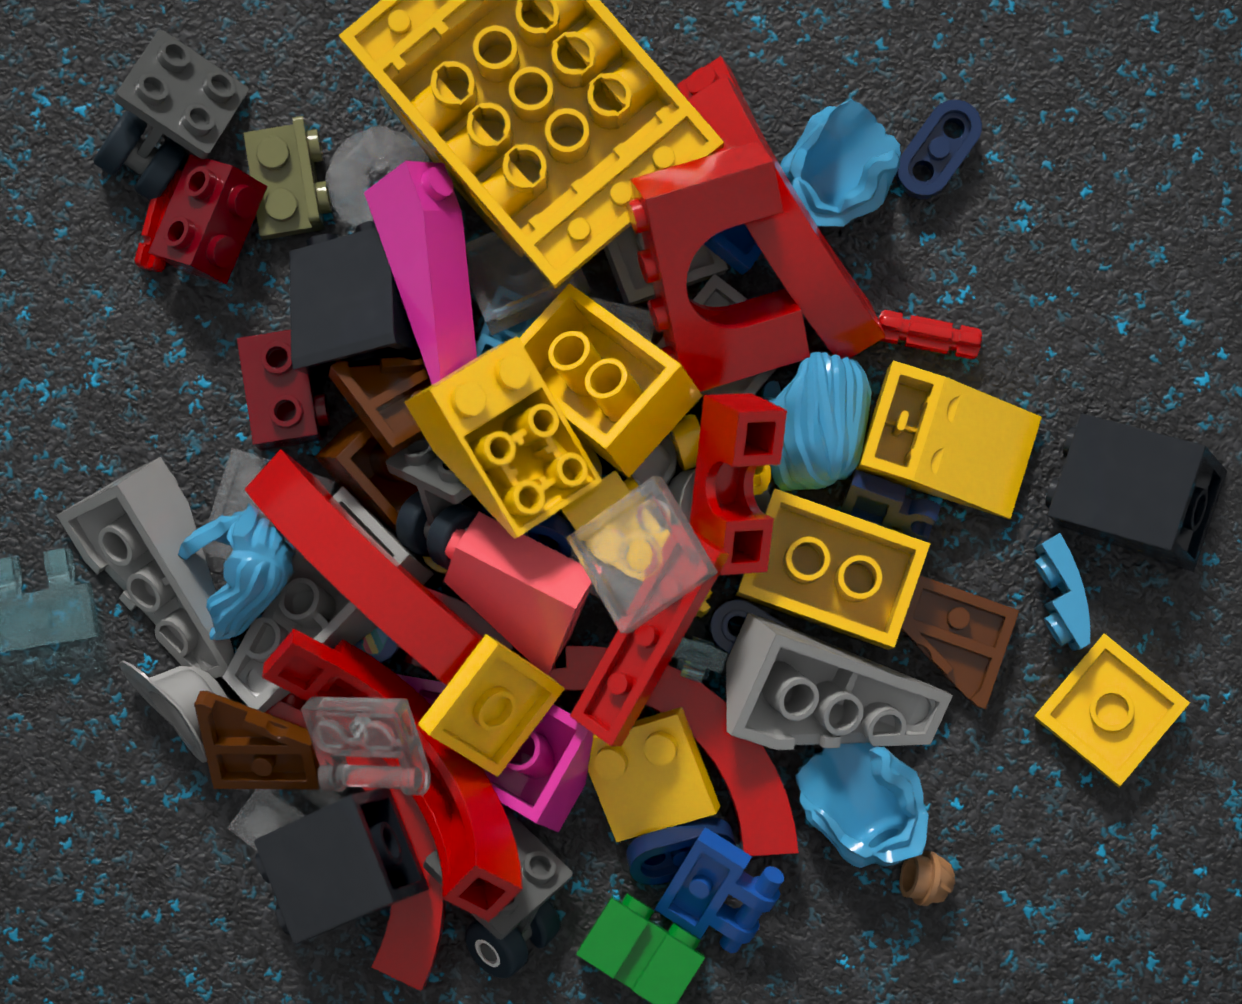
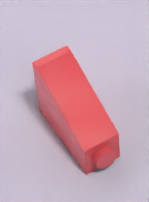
M478 512L468 529L455 530L447 544L445 554L451 561L444 582L527 660L549 675L572 636L597 572L524 534L514 539L497 520Z

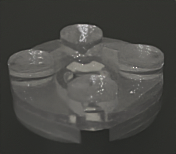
M380 125L358 132L345 140L333 154L325 177L330 201L339 217L354 230H356L357 225L372 221L373 217L364 192L371 184L368 176L375 170L379 173L385 170L391 172L404 161L430 162L422 147L408 135Z

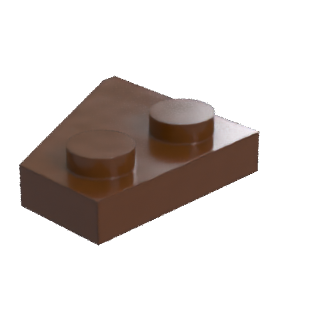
M404 357L383 358L380 361V365L349 367L348 361L337 362L331 365L329 377L389 457L425 437L404 403L432 385L423 358L417 360H409Z
M919 575L901 631L975 707L985 710L1020 610Z
M209 691L199 692L194 706L214 789L320 790L324 779V771L316 732Z

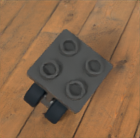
M158 30L113 97L117 104L128 111H125L96 154L93 162L110 175H116L124 164L141 175L135 185L137 193L148 200L159 198L188 155V150L201 159H205L209 155L248 93V87L167 32ZM148 123L153 129L146 140H144L141 136L146 130ZM162 134L169 137L164 140L159 149L155 147Z
M423 437L386 460L389 473L418 487V491L404 502L398 513L396 533L400 543L405 548L420 556L431 557L436 564L448 570L451 560L445 554V549L455 530H467L480 511L462 504V501L472 494L471 491L438 457L426 438Z
M503 806L517 845L521 865L522 890L490 922L472 914L476 920L468 926L465 933V941L471 956L483 970L494 977L505 979L514 975L527 962L528 948L526 941L528 939L537 948L541 949L558 933L560 929L559 917L548 899L570 881L573 873ZM436 849L426 857L423 867L442 885V871Z

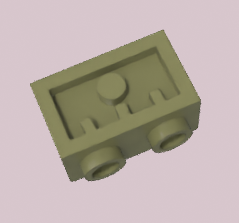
M303 116L292 117L293 124L243 133L250 176L268 186L256 213L259 234L262 240L326 230L323 214L332 213L327 181L318 182L315 162L324 160L318 129L309 130V126Z

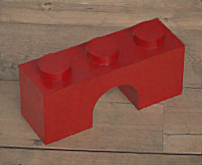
M752 393L704 395L689 527L730 554L719 575L768 572L774 518L763 513L758 507L754 497L753 480L757 466L781 465L787 410Z

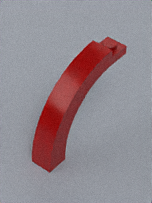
M722 56L697 69L689 77L678 83L679 91L724 141V147L717 153L757 141L774 160L783 212L744 224L794 302L800 307L803 315L833 355H839L841 359L845 357L850 359L885 338L886 334L869 299L839 260L794 190L761 132L731 68Z
M280 449L244 490L274 526L334 587L395 643L447 686L484 637L465 623L415 579L345 511L315 476Z
M293 629L264 662L262 678L329 713L359 735L385 760L416 801L434 838L442 871V899L490 922L522 890V876L517 845L509 820L497 793L482 767L431 737L418 725L432 705L388 667L343 639L332 649Z
M565 646L567 668H556L555 663L549 676L564 687V691H584L608 648ZM667 665L645 705L659 713L680 707L683 708L695 741L712 760L728 789L738 821L741 850L750 856L799 853L796 828L788 796L779 774L763 745L730 735L727 732L726 702L699 681Z
M289 693L264 713L316 732L318 745L335 757L354 776L364 791L387 786L390 788L429 890L391 905L385 936L372 968L422 991L426 986L437 958L443 934L447 901L442 899L443 886L423 867L426 857L437 849L429 826L404 783L368 743L345 724L314 705L311 713L305 711L304 708L308 701Z

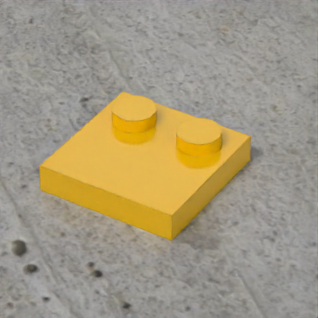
M486 634L418 725L431 737L498 777L565 688L552 677Z
M1103 634L1036 713L1034 719L1120 788L1188 707L1190 702L1106 634Z
M682 707L636 720L622 747L610 746L595 734L593 735L588 772L616 843L717 814L720 804Z

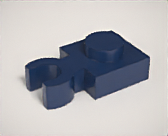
M856 469L842 502L840 512L888 529H892V526L901 529L905 535L927 542L932 525L935 526L941 506L929 499L917 498L911 500L905 498L906 486Z

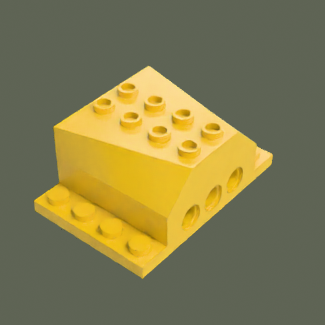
M380 0L339 35L341 42L376 81L382 97L420 148L433 163L445 164L453 186L488 227L520 257L526 255L554 289L631 226L627 211V201L634 200L630 179L716 154L724 147V141L601 0Z

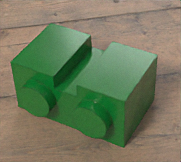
M627 893L622 901L612 895L578 948L576 955L611 978L620 981L652 1004H677L705 959L704 954L696 949L701 940L675 923L671 925L668 931L650 920L654 910Z

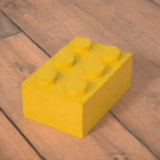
M570 283L519 338L577 438L628 478L703 396L680 363Z
M774 488L765 510L766 515L774 518L768 572L743 574L735 596L887 650L894 648L930 543Z

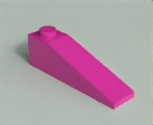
M404 161L367 189L364 195L433 385L477 358L463 217L454 192L453 182L448 175L444 163Z
M397 674L431 705L434 704L446 688V685L439 681ZM553 704L498 777L484 768L482 769L486 773L501 803L531 821L559 832L586 784L594 734L572 719L570 713Z

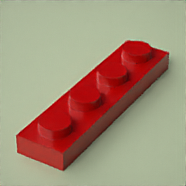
M680 524L676 525L570 715L572 719L610 746L622 747L730 556L728 552L690 527Z

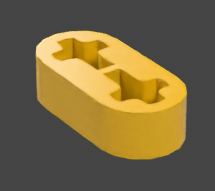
M693 414L685 415L669 433V438L675 447L677 461L680 468L684 471L695 468L697 461L700 425L697 417Z

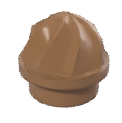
M924 851L922 855L904 861L900 872V890L904 897L912 898L915 904L928 906L931 903L944 902L948 894L953 891L955 873L952 865L944 858L938 856L937 853Z

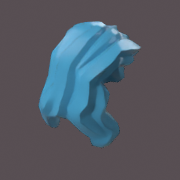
M849 99L839 106H827L822 111L812 115L798 142L783 158L780 166L817 226L844 227L852 219L877 210L885 202L893 178L900 167V144L894 136L886 134L884 126L881 123H877L876 117L865 106Z
M827 352L810 353L809 358H805L800 362L796 376L782 391L778 381L768 382L761 390V398L787 410L781 465H770L774 482L781 491L825 488L834 484L837 480H846L858 466L863 453L872 392L867 375L857 360H849L848 357L841 359L839 355L830 356Z
M248 503L244 511L235 512L232 516H220L216 520L193 531L191 536L186 537L182 542L178 553L181 558L187 560L198 550L213 541L229 545L233 549L231 555L224 562V579L227 584L207 599L206 608L214 626L209 633L210 640H225L242 634L281 593L288 579L294 573L292 565L294 552L285 541V536L275 526H270L269 520L266 518L261 519L259 510L250 503Z
M870 743L840 744V748H822L821 753H813L812 757L806 758L803 761V765L798 768L799 772L795 777L800 790V803L806 818L836 847L844 860L859 868L873 863L886 867L922 855L926 844L929 814L924 806L923 790L915 770L895 757L885 747L877 746L874 748Z

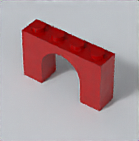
M757 141L630 179L634 200L627 201V211L634 232L636 234L642 233L645 250L637 252L645 282L653 284L656 299L649 300L648 307L656 331H663L666 347L660 348V350L682 365L700 392L810 357L802 310L785 289L722 307L699 304L691 300L687 294L689 266L697 251L707 240L728 228L783 212L774 160Z

